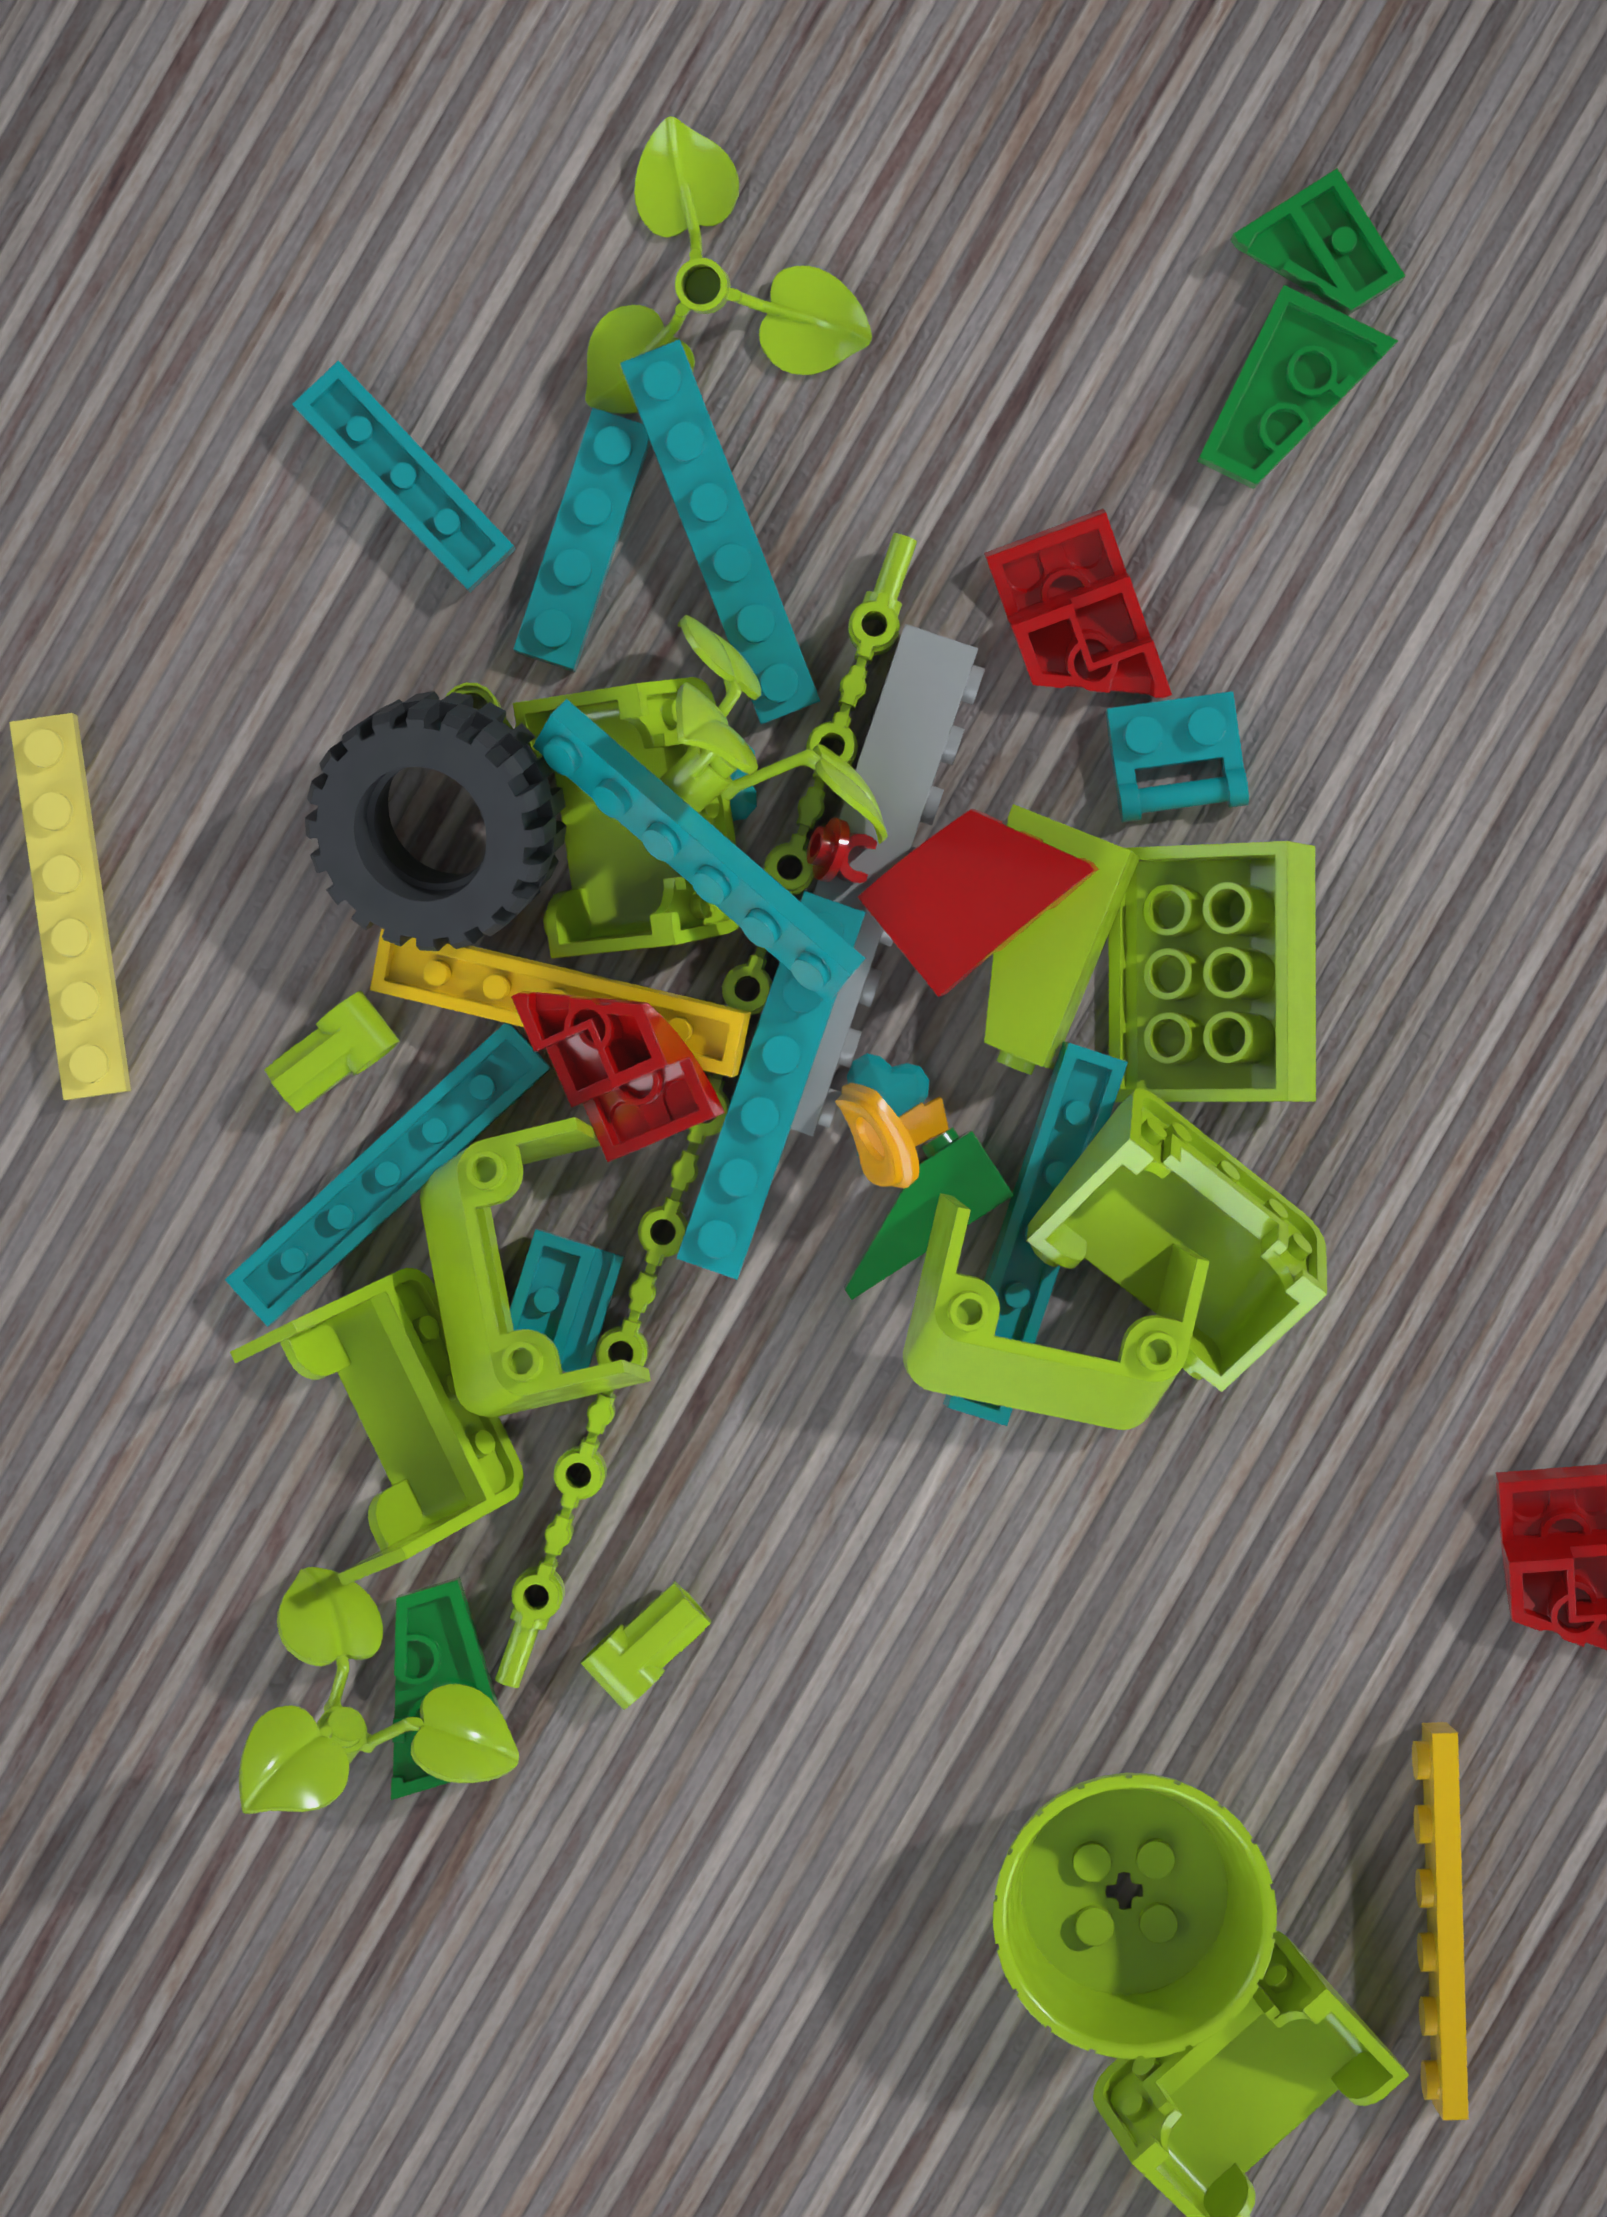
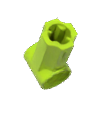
M362 991L356 992L335 1006L316 1023L318 1029L295 1044L264 1069L273 1086L296 1113L303 1111L351 1073L356 1076L375 1064L400 1043V1040Z
M674 1581L625 1627L623 1624H620L605 1636L581 1660L580 1664L613 1700L625 1710L665 1672L663 1667L705 1631L704 1629L711 1624V1619L696 1600Z

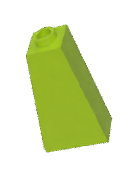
M1013 804L1008 815V827L1019 832L1025 831L1043 839L1044 843L1077 858H1085L1092 861L1099 869L1058 906L1047 910L1005 948L993 953L984 1043L1000 1049L997 1062L1032 1075L1036 1064L1041 1067L1054 1069L1062 1043L1067 1037L1140 856L1131 850Z

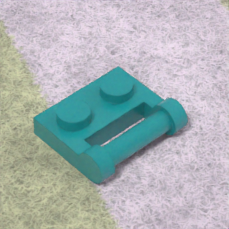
M1233 691L1106 709L1105 715L1114 780L1122 823L1141 820L1142 813L1221 802H1227L1229 808L1249 805L1248 781L1243 764ZM1221 760L1223 777L1138 788L1135 771Z

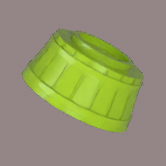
M1126 1772L1103 1775L1080 1782L1057 1794L1034 1813L1023 1825L1010 1845L1000 1869L994 1894L993 1930L995 1944L999 1945L997 1953L1008 1982L1013 1990L1016 1989L1018 1991L1017 1997L1029 2013L1045 2028L1048 2025L1051 2027L1052 2033L1069 2044L1086 2051L1093 2049L1095 2054L1113 2058L1138 2059V2056H1144V2059L1164 2057L1184 2051L1188 2045L1194 2047L1213 2037L1228 2025L1227 2021L1230 2018L1234 2020L1247 2006L1259 1987L1257 1984L1259 1979L1263 1980L1274 1948L1275 1938H1273V1932L1276 1933L1277 1928L1275 1890L1270 1886L1273 1882L1267 1863L1258 1845L1251 1841L1253 1837L1240 1820L1224 1806H1221L1218 1801L1195 1787L1173 1778L1155 1774ZM1122 1872L1130 1873L1132 1883L1142 1884L1143 1886L1142 1896L1132 1897L1131 1908L1127 1909L1119 1908L1117 1898L1106 1896V1886L1116 1884L1118 1873Z

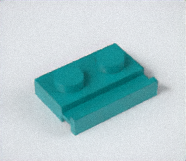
M538 1228L535 1229L510 1307L514 1331L529 1329L540 1332L550 1338L558 1350L561 1368L564 1372L590 1367L625 1256Z

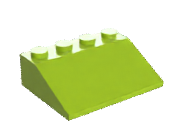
M1291 841L1126 847V849L1131 850L1140 858L1108 934L1109 1056L1128 1062L1115 1102H1123L1135 1089L1139 1088L1150 1091L1164 1102H1316L1315 846Z

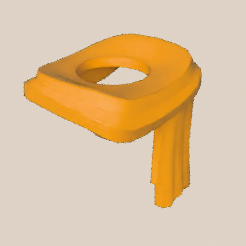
M849 1083L842 1086L841 1095L835 1100L853 1135L863 1173L870 1182L881 1187H909L919 1177V1160L915 1147L949 1129L941 1097H937L925 1104L920 1102L899 1117L878 1091L860 1084Z

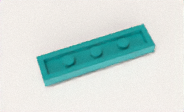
M339 360L292 403L307 422L469 593L516 550L504 534Z
M592 408L513 648L515 653L576 672L651 444L642 423Z

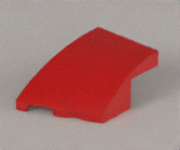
M1103 508L984 553L1032 685L1064 688L1066 686L1085 688L1087 691L1105 693L1119 691L1149 694L1155 698H1166L1172 695L1154 640L1150 636L1131 578L1126 571L1107 513Z
M970 809L905 856L864 890L858 898L935 994L940 997L952 990L993 953L1005 948L1047 910L1058 906L1099 869L1092 861L1085 858H1077L1044 843L1043 839L1025 831L1019 832L1004 825L1002 821L976 809Z
M523 991L511 996L534 1052L547 1049L571 1108L583 1103L607 1162H611L725 1113L714 1088L691 1050L672 1026L648 1002Z
M1607 1464L1495 1472L1503 1566L1511 1620L1538 1631H1553L1559 1634L1563 1640L1582 1647L1587 1643L1607 1650Z

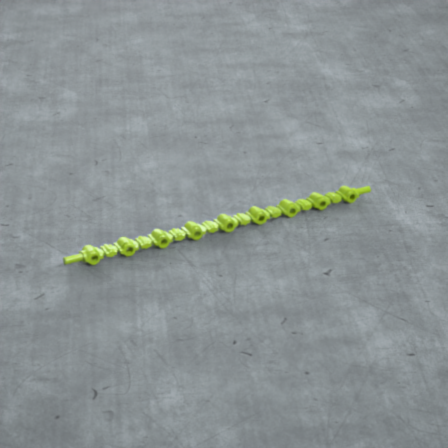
M893 533L873 592L866 591L862 604L854 609L849 619L848 634L851 643L857 649L854 657L857 661L856 665L850 667L849 673L840 682V699L838 701L840 711L834 713L832 722L822 723L812 730L807 740L806 749L813 751L817 744L834 739L839 741L844 747V751L839 757L850 766L855 762L858 745L854 733L849 728L851 723L849 714L850 711H855L857 703L866 694L865 680L868 673L865 669L866 665L869 666L872 663L874 655H881L889 651L898 639L900 629L898 615L902 603L897 599L917 544L915 539ZM869 620H878L885 626L886 630L880 636L873 637L867 635L863 631L862 626ZM817 771L813 773L814 786L808 788L807 794L798 803L799 817L796 825L799 826L797 834H792L789 843H783L773 848L768 854L764 865V870L793 896L806 891L814 880L813 865L807 862V847L809 844L807 835L809 831L814 830L816 822L820 821L824 815L823 801L826 792H823V789L827 785ZM786 859L797 860L803 868L800 876L793 880L782 878L778 873V867L782 861ZM757 946L755 955H750L748 963L738 965L730 970L722 985V994L726 1004L729 1007L750 1011V1016L757 1015L763 1011L772 986V980L765 971L767 960H765L767 950L765 948ZM747 978L756 980L760 985L758 997L749 1002L740 1000L736 995L738 983ZM713 1073V1076H708V1079L725 1113L717 1116L710 1123H700L688 1128L689 1133L686 1139L690 1141L687 1150H682L680 1159L676 1160L671 1168L673 1177L670 1185L673 1188L671 1197L667 1196L664 1205L652 1208L640 1220L638 1237L641 1245L647 1251L644 1259L647 1262L645 1270L640 1271L638 1279L630 1286L629 1296L631 1300L628 1308L631 1309L629 1317L624 1318L621 1326L613 1327L605 1332L598 1341L596 1359L599 1365L617 1361L611 1352L612 1344L617 1341H624L632 1347L633 1359L629 1362L644 1366L647 1361L648 1344L643 1334L639 1332L642 1324L639 1318L641 1313L646 1312L648 1304L657 1295L656 1281L658 1275L655 1274L657 1266H662L665 1257L677 1254L689 1222L684 1213L681 1212L684 1204L681 1201V1197L684 1191L688 1192L690 1183L698 1177L699 1167L697 1163L700 1155L697 1154L699 1145H704L707 1136L721 1132L731 1103L728 1096L723 1092L726 1083L722 1081L724 1075ZM665 1219L674 1225L676 1234L673 1241L663 1243L655 1238L653 1226L657 1220ZM614 1390L598 1393L597 1398L587 1409L589 1421L586 1429L589 1431L588 1436L583 1437L580 1446H574L566 1450L555 1464L554 1481L557 1488L563 1493L560 1501L563 1508L561 1511L558 1510L554 1520L549 1523L545 1530L546 1544L544 1550L547 1553L546 1556L540 1559L538 1566H533L523 1571L512 1588L511 1597L514 1606L510 1619L515 1621L495 1677V1681L505 1686L519 1688L539 1630H546L550 1617L558 1611L564 1600L565 1586L562 1578L556 1572L559 1563L556 1557L561 1555L564 1547L573 1537L574 1528L572 1523L575 1517L572 1513L573 1509H577L580 1500L595 1495L606 1479V1463L601 1454L597 1452L600 1445L597 1439L600 1434L604 1433L606 1425L615 1416L614 1402L616 1395ZM574 1463L585 1464L591 1472V1479L586 1482L576 1481L570 1474V1465ZM531 1585L543 1586L548 1592L549 1599L543 1602L535 1601L529 1595L528 1587Z

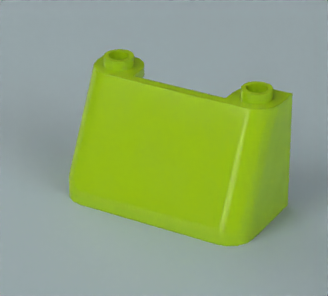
M687 677L635 683L513 703L516 722L515 728L522 723L535 736L528 745L537 758L542 754L532 746L551 713L568 699L657 778H660L687 753L686 749L691 746L678 743L676 715L678 689L685 682H688L714 704L715 700L709 686L701 678ZM554 771L556 785L563 788L566 807L560 812L562 822L566 825L565 845L572 889L560 891L553 895L544 914V930L548 937L551 958L678 945L728 934L739 927L716 905L704 901L696 893L693 886L671 866L652 856L645 848L643 842L618 820L605 815L596 806L594 800L572 780ZM719 794L699 814L736 845L730 801H727Z
M1142 1088L1135 1089L1117 1107L1028 1225L1026 1241L1030 1243L1034 1253L1044 1263L1052 1267L1060 1265L1070 1269L1075 1268L1085 1258L1155 1313H1157L1173 1243L1186 1246L1209 1260V1268L1187 1359L1182 1368L1195 1379L1202 1380L1204 1378L1221 1392L1327 1295L1326 1243L1314 1222L1163 1100Z
M1280 1931L1273 1932L1275 1943L1271 1961L1263 1980L1259 1979L1257 1983L1259 1985L1257 1991L1235 2019L1230 2018L1227 2021L1228 2025L1200 2044L1194 2047L1188 2045L1185 2047L1186 2050L1168 2056L1144 2059V2056H1138V2059L1117 2058L1099 2076L1094 2087L1093 2101L1095 2107L1130 2162L1186 2217H1250L1255 2205L1256 2193L1253 2184L1245 2173L1337 2090H1340L1354 2105L1367 2106L1384 2099L1409 2076L1392 2052L1295 1944Z

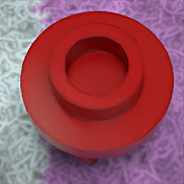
M833 818L827 823L825 828L819 826L814 831L807 849V862L813 865V875L816 880L828 883L837 876L846 882L864 883L867 881L868 874L856 871L849 865V852L855 846L876 850L878 842L867 834L850 833L847 821Z

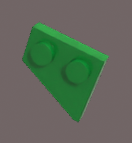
M1338 168L1233 233L1230 239L1236 249L1347 316L1401 283L1405 278L1404 272Z

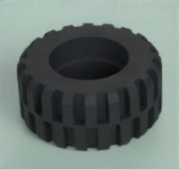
M435 691L418 693L405 702L398 699L382 707L344 733L342 740L329 748L319 763L323 773L311 781L307 799L311 804L318 805V808L305 817L306 836L309 839L317 838L319 848L310 854L316 873L327 871L333 885L327 888L326 891L337 905L346 900L356 910L351 918L355 923L366 931L374 924L385 929L382 935L383 940L398 946H403L413 937L416 938V947L422 951H439L449 941L451 946L459 949L475 944L485 934L492 936L505 927L541 892L540 888L552 877L559 862L554 853L564 844L566 825L562 821H556V815L566 807L563 788H551L547 779L555 770L548 765L543 755L537 758L529 747L528 743L535 736L522 723L512 730L503 723L506 716L505 710L490 702L479 710L472 708L474 700L471 695L452 692L440 700ZM407 767L434 769L450 776L470 793L480 809L486 829L485 855L482 863L476 869L463 874L441 872L424 865L403 847L394 832L388 810L391 782L399 771Z

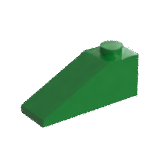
M954 1127L921 1147L927 1158L919 1163V1177L909 1187L902 1188L844 1286L851 1300L926 1253L940 1193L955 1197L971 1210L967 1226L1014 1196L973 1131L969 1130L962 1136H959Z

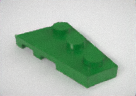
M1283 285L1197 462L1255 489L1396 345L1398 340Z
M460 1577L407 1592L396 1598L395 1711L393 1724L407 1717L421 1718L420 1706L425 1696L433 1689L448 1684H461L475 1688L489 1697L500 1710ZM407 1731L392 1738L394 1747L391 1800L450 1783L428 1774L413 1760L411 1744L418 1731Z

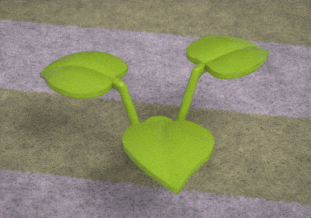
M672 116L665 118L645 145L637 168L634 194L636 207L642 221L655 235L669 238L677 236L688 229L690 260L681 266L675 278V290L681 302L676 306L675 313L666 326L654 310L642 305L620 306L608 312L596 325L590 337L587 350L585 401L591 408L618 414L639 413L621 369V362L679 340L674 335L681 328L685 318L691 311L699 314H711L720 310L727 301L767 313L759 329L761 347L775 366L791 374L814 375L827 371L851 355L865 349L872 341V332L867 316L857 298L839 279L820 268L793 266L781 270L773 279L770 291L771 302L731 288L729 277L723 268L713 260L703 258L702 237L699 226H716L729 217L739 197V177L734 163L718 144L692 130ZM680 340L693 372L695 366L694 354L690 347Z
M688 615L683 616L677 626L682 628L694 652L709 668L724 679L726 695L719 707H717L709 698L688 682H685L678 689L676 700L678 743L691 746L686 749L687 753L659 779L695 811L700 813L719 794L727 801H730L741 790L795 767L808 766L817 771L821 779L837 795L874 825L879 844L887 839V830L880 808L869 786L847 762L824 745L817 744L813 751L806 749L757 770V760L751 748L733 728L728 726L726 719L739 699L741 692H744L752 700H757L761 696V687L757 676L745 658L730 643L710 631L696 619ZM737 768L747 773V775L736 780H732L730 776Z
M307 1567L299 1571L294 1582L283 1596L277 1611V1627L281 1641L291 1654L304 1663L314 1666H325L336 1660V1675L329 1699L324 1705L325 1712L317 1723L305 1709L288 1705L269 1710L252 1727L243 1748L239 1768V1793L241 1808L244 1814L268 1811L306 1812L326 1807L334 1802L343 1792L348 1782L349 1764L359 1751L371 1753L377 1745L407 1731H418L411 1744V1755L415 1763L428 1774L444 1781L454 1783L490 1781L506 1775L518 1765L519 1752L499 1708L481 1691L466 1685L448 1684L433 1689L425 1696L421 1703V1718L407 1717L374 1734H369L362 1715L351 1707H342L341 1698L350 1668L348 1659H369L375 1655L381 1646L383 1637L381 1614L370 1595L356 1582L342 1586L337 1575L339 1574L338 1572L319 1567Z

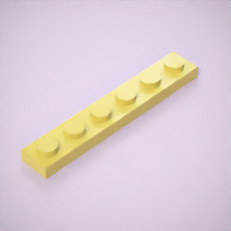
M74 713L11 721L9 724L63 1100L131 1091L78 716Z

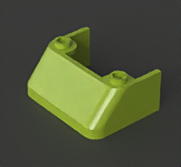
M576 1117L477 1141L438 1167L429 1180L421 1187L420 1205L455 1393L461 1405L471 1413L485 1417H499L651 1381L649 1368L625 1360L562 1373L558 1350L550 1338L534 1330L522 1329L514 1331L490 1206L506 1202L518 1191L523 1179L524 1164L600 1146L593 1127Z
M940 1193L903 1350V1363L909 1376L920 1387L929 1391L1117 1430H1128L1142 1424L1149 1417L1185 1364L1210 1261L1186 1246L1173 1243L1156 1315L1140 1318L1130 1325L1123 1336L1117 1361L995 1336L1000 1314V1304L995 1291L980 1278L956 1273L971 1210L955 1197Z
M401 1269L230 1351L234 1363H238L280 1343L290 1364L300 1375L308 1379L319 1380L337 1372L392 1484L391 1487L378 1493L372 1499L368 1509L369 1526L380 1551L337 1574L342 1586L409 1559L514 1500L522 1490L524 1483L522 1464L500 1418L485 1417L471 1413L461 1405L456 1396L436 1286L425 1273L418 1269Z

